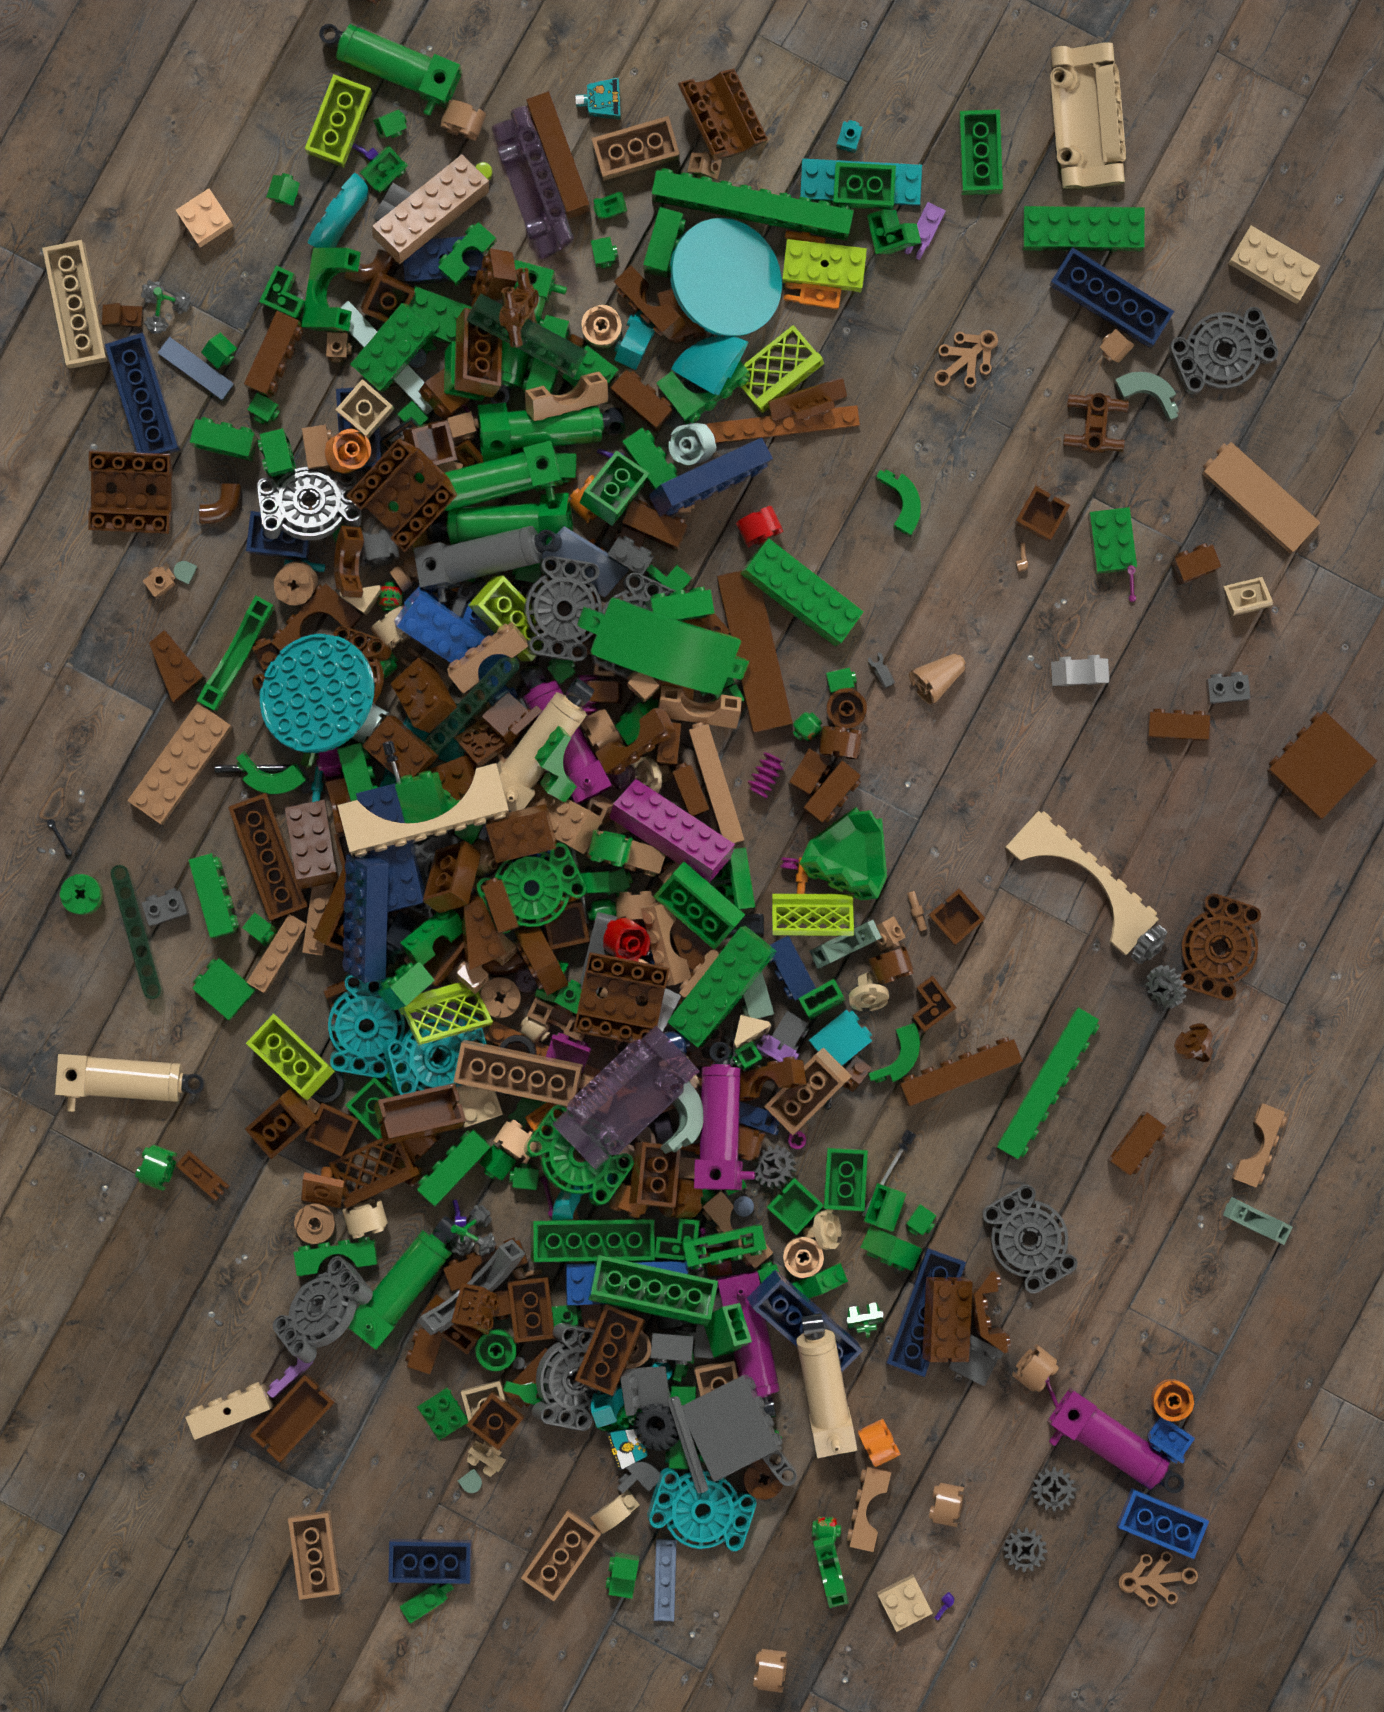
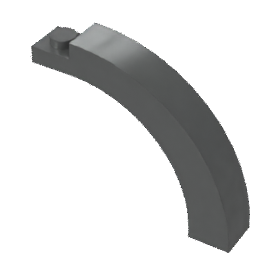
M513 1240L499 1246L487 1264L467 1284L484 1287L491 1292L495 1291L525 1255L524 1251ZM459 1291L418 1319V1322L430 1335L438 1331L442 1333L454 1325L451 1321Z

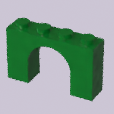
M313 248L301 327L313 331H349L352 311L339 307H329L327 303V289L329 283L337 274L341 272H358L361 252L350 248Z
M739 361L732 377L727 378L719 395L709 391L699 394L687 390L673 371L656 384L660 392L671 403V406L687 425L690 422H696L706 410H712L722 398H728L735 388L744 386L749 381L750 373L743 363Z

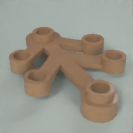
M985 330L980 335L964 334L963 332L955 333L953 339L956 344L960 345L964 342L978 343L972 349L949 347L946 344L941 345L938 349L941 357H947L948 355L962 357L948 369L939 370L935 373L934 382L940 387L946 386L950 381V377L968 363L964 384L968 388L974 387L976 384V356L982 350L983 363L980 365L979 371L983 375H988L992 369L990 365L991 350L998 343L996 333L991 330ZM962 335L963 340L957 341L956 336ZM986 337L991 338L992 342L990 344L984 342ZM941 348H947L948 353L942 354ZM987 365L989 371L984 372L982 366ZM943 375L946 378V380L944 382H940L938 380V377ZM968 378L974 380L972 385L967 384L966 380Z
M1163 1551L1160 1554L1159 1561L1149 1574L1139 1577L1144 1568L1151 1565L1153 1561L1148 1553H1144L1140 1556V1562L1131 1573L1127 1572L1120 1576L1119 1587L1126 1593L1135 1592L1145 1600L1148 1606L1153 1607L1158 1602L1157 1597L1154 1594H1148L1140 1587L1141 1585H1149L1161 1594L1169 1604H1175L1178 1600L1177 1594L1167 1590L1160 1583L1183 1580L1187 1584H1193L1198 1579V1573L1194 1568L1186 1567L1182 1572L1159 1575L1166 1564L1170 1563L1173 1559L1169 1551ZM1169 1554V1560L1164 1561L1163 1555ZM1148 1556L1150 1561L1143 1563V1557ZM1191 1571L1192 1577L1186 1578V1572ZM1127 1579L1132 1580V1584L1130 1586L1125 1585V1581ZM1170 1594L1175 1595L1173 1601L1168 1600ZM1149 1597H1154V1598H1155V1602L1152 1603V1604H1149V1603H1148V1598H1149Z

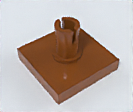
M323 1167L321 1175L305 1172L301 1200L341 1208L344 1181L332 1178L333 1172L330 1167Z

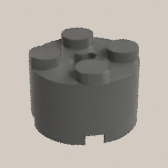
M389 529L380 530L379 534L362 533L364 543L359 557L362 567H365V563H370V567H380L393 564L392 560L395 558L397 561L400 560L398 546L390 539L393 533Z

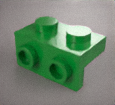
M387 145L359 173L375 191L380 193L381 191H386L396 177L399 178L405 173V168L408 164Z

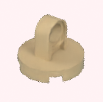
M641 757L634 765V769H637V776H634V780H639L657 793L661 789V784L673 777L669 765L659 766L652 757Z
M870 972L860 975L858 977L859 987H856L849 993L850 1006L858 1011H862V1008H869L870 1011H874L888 1004V989L882 985H877L873 974Z
M832 1209L820 1210L814 1218V1225L803 1228L804 1237H815L816 1242L823 1250L838 1247L837 1239L842 1234L839 1217L833 1215Z

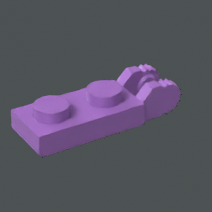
M927 202L917 223L921 239L920 244L922 245L916 254V259L918 260L921 259L926 247L928 248L946 210ZM913 246L906 248L905 253L909 255Z
M297 1359V1365L295 1367L291 1365L284 1372L285 1376L280 1381L276 1379L269 1385L270 1390L267 1393L270 1397L277 1398L311 1366L313 1361L311 1363H304Z

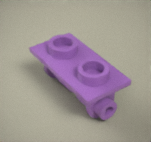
M764 1034L760 1040L763 1044L758 1043L756 1047L761 1055L767 1058L771 1056L779 1062H782L785 1057L793 1056L797 1059L799 1056L796 1050L785 1044L779 1050L777 1047L780 1041L769 1034L768 1036Z

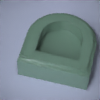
M180 561L174 567V575L178 580L189 585L198 566L187 561Z
M474 1468L458 1480L462 1488L468 1493H475L482 1486V1479Z

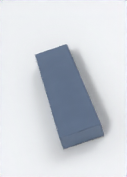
M171 337L167 339L158 351V354L222 401L234 386V383Z
M656 1539L654 1621H674L676 1539Z

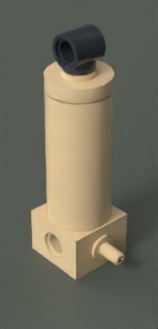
M579 678L572 682L566 695L556 692L505 763L499 761L497 764L508 809L511 812L524 809L535 795L534 786L546 769L542 768L534 757L548 740L549 735L557 726H560L571 737L587 716L581 705L584 706L590 700L595 689Z
M58 1054L55 1095L68 1097L67 1111L74 1112L76 1098H80V1096L158 1101L170 1100L178 1102L180 1093H200L204 1090L206 1082L200 1074L182 1073V1065L180 1063L172 1064ZM72 1070H75L77 1073V1078L74 1081L70 1078ZM193 1078H197L200 1082V1086L196 1090L192 1089L189 1084Z
M821 1313L803 1316L801 1320L804 1334L797 1338V1348L817 1458L857 1451L835 1335L832 1331L824 1329Z

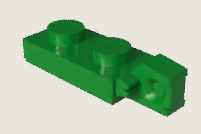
M439 1583L433 1584L399 1607L411 1624L448 1599L446 1594L453 1590L454 1587L452 1583H446L442 1586Z

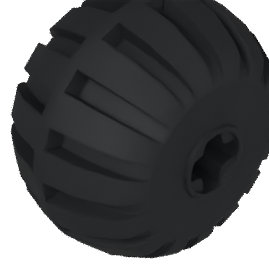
M649 1404L648 1408L644 1406L641 1408L642 1412L638 1411L635 1415L637 1418L634 1420V1431L637 1439L645 1447L651 1450L662 1451L671 1448L679 1441V1435L668 1406L663 1407V1404H658L657 1406ZM659 1419L660 1422L664 1423V1426L662 1428L656 1426V1423L659 1422Z

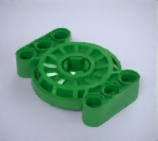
M563 843L556 844V848L563 847L566 851L565 856L562 858L555 857V849H553L550 854L546 852L537 853L541 854L540 858L524 856V858L518 859L515 862L511 860L504 861L499 867L495 878L497 877L504 881L514 913L519 917V925L538 927L548 924L564 911L570 896L582 898L586 894L587 888L569 849ZM508 863L510 866L505 870L503 876L500 875L502 869ZM567 865L574 867V874L569 877L563 874V868ZM484 878L478 882L477 890L480 897L483 898L485 905L488 909V912L491 916V919L494 923V926L497 930L485 893L481 891V885L485 881L490 880L488 878ZM528 881H536L539 884L538 894L529 896L525 893L524 887ZM576 883L583 886V892L579 895L572 893V886ZM563 892L567 893L566 898L563 897ZM563 901L564 904L562 908L557 913H555V909L559 906L560 902ZM552 914L553 917L546 921L540 922L541 918L547 917L548 915ZM523 920H536V923H523Z
M556 1105L546 1113L524 1145V1152L527 1156L532 1158L540 1156L543 1172L555 1187L571 1194L589 1193V1200L595 1206L603 1205L610 1200L634 1165L631 1155L627 1153L617 1155L615 1140L606 1127L598 1121L587 1117L568 1118V1110L563 1105ZM554 1110H559L562 1113L561 1120L554 1118ZM577 1121H585L588 1123H577ZM543 1126H547L550 1129V1136L542 1134ZM532 1142L539 1146L537 1153L532 1152L530 1149ZM575 1148L584 1149V1162H577L573 1158ZM620 1158H624L627 1161L626 1168L619 1166ZM609 1174L613 1175L616 1179L614 1185L609 1184L607 1181ZM570 1187L580 1188L581 1190H573V1189H569V1188H570ZM596 1191H601L604 1194L603 1201L596 1199Z

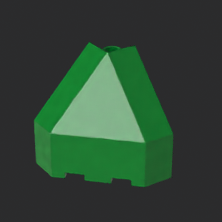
M857 807L853 808L809 841L801 858L800 865L810 878L815 880L817 878L823 879L828 882V886L841 892L845 889L854 893V897L859 900L878 899L887 878L882 818L876 819L871 810L859 811Z

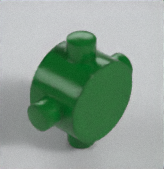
M430 338L422 347L426 355L437 348L432 342L433 338Z

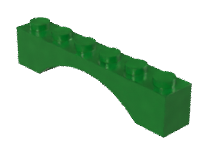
M255 595L228 650L197 699L199 703L216 712L218 711L250 654L252 647L255 645L254 643L274 611L275 606Z

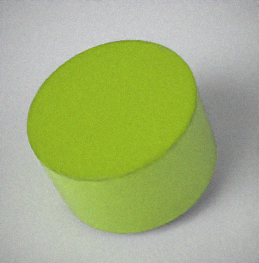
M485 162L477 164L475 168L490 180L493 175L491 166Z

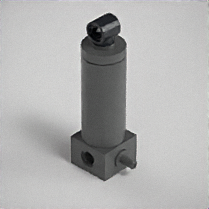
M528 526L449 546L439 542L414 548L419 585L422 589L437 593L439 603L443 604L447 602L445 591L461 587V581L541 563L542 552L558 551L561 548L562 539L559 534L550 530H542L538 534L533 526ZM552 537L551 544L547 546V539Z

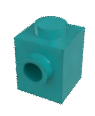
M853 120L843 121L836 148L856 153L863 129L862 126H859L860 123Z

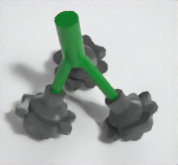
M148 280L147 285L143 284L141 297L145 298L146 303L152 302L156 304V312L153 314V317H147V321H144L147 330L153 334H160L162 331H166L169 324L165 321V318H161V301L164 299L171 301L173 304L172 309L177 311L178 314H182L183 311L187 312L190 307L191 299L189 293H186L185 290H180V292L175 293V296L170 297L163 295L164 287L160 286L159 281L152 282Z
M475 1205L473 1210L470 1211L472 1216L470 1223L465 1227L457 1225L451 1227V1232L458 1235L454 1236L453 1241L450 1242V1247H452L453 1253H457L460 1256L471 1253V1249L475 1245L472 1240L479 1245L478 1253L481 1256H484L486 1253L491 1254L495 1250V1236L492 1233L484 1238L468 1233V1229L474 1224L478 1227L483 1226L486 1228L488 1223L492 1221L489 1210L483 1205L480 1207Z

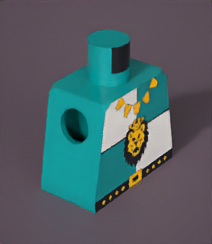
M634 1428L607 1432L618 1470H622L648 1456L647 1449L637 1439Z

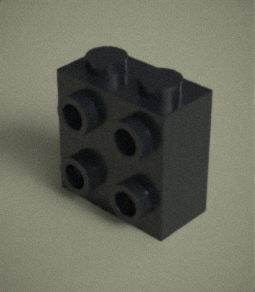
M401 911L395 917L391 915L387 921L386 968L390 963L394 964L399 955H402L404 952L400 942L415 931L413 927L416 921Z

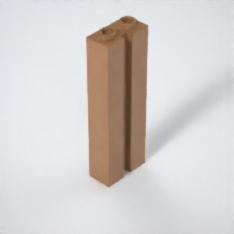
M1232 442L1228 445L1223 444L1216 451L1219 454L1216 459L1212 460L1210 458L1203 466L1205 471L1202 475L1286 551L1292 554L1320 522Z
M702 722L694 724L692 729L689 730V734L720 833L734 844L744 842V836L709 724L704 725Z

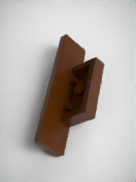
M840 377L769 400L768 406L771 418L777 420L793 415L797 420H807L812 415L828 413L830 409L835 408V400L847 396L844 379Z

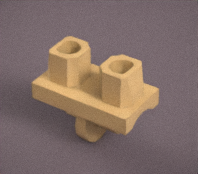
M475 1440L468 1451L467 1462L474 1466L477 1465L479 1460L484 1462L486 1466L483 1472L490 1477L496 1471L499 1472L506 1461L499 1456L501 1451L495 1449L487 1442H484L482 1445Z

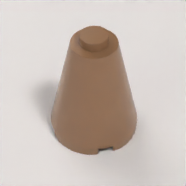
M953 653L913 669L909 672V679L912 686L917 685L919 689L917 694L927 704H934L963 673L966 662L961 655Z

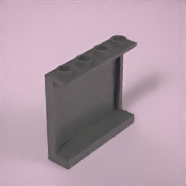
M743 1375L682 1406L689 1430L714 1482L726 1478V1476L783 1449L781 1446L783 1444L782 1439L778 1433H775L772 1427L774 1422L771 1416L766 1414L763 1408L765 1403L762 1397L758 1396L755 1391L756 1384L753 1378H749L748 1375Z

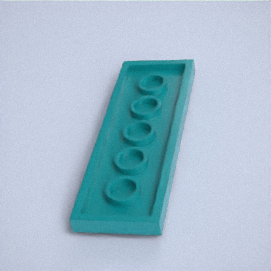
M802 159L800 197H807L815 201H833L836 162L896 165L894 205L920 206L922 165Z

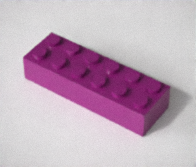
M637 779L615 801L609 817L681 865L685 862L708 883L730 860L735 847L734 843Z

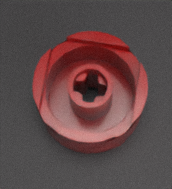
M772 506L762 508L761 511L756 513L753 512L736 523L748 548L760 545L769 537H775L784 532Z
M629 918L611 920L607 924L603 937V948L613 957L639 961L638 959L642 955L645 956L650 947V936L642 926Z

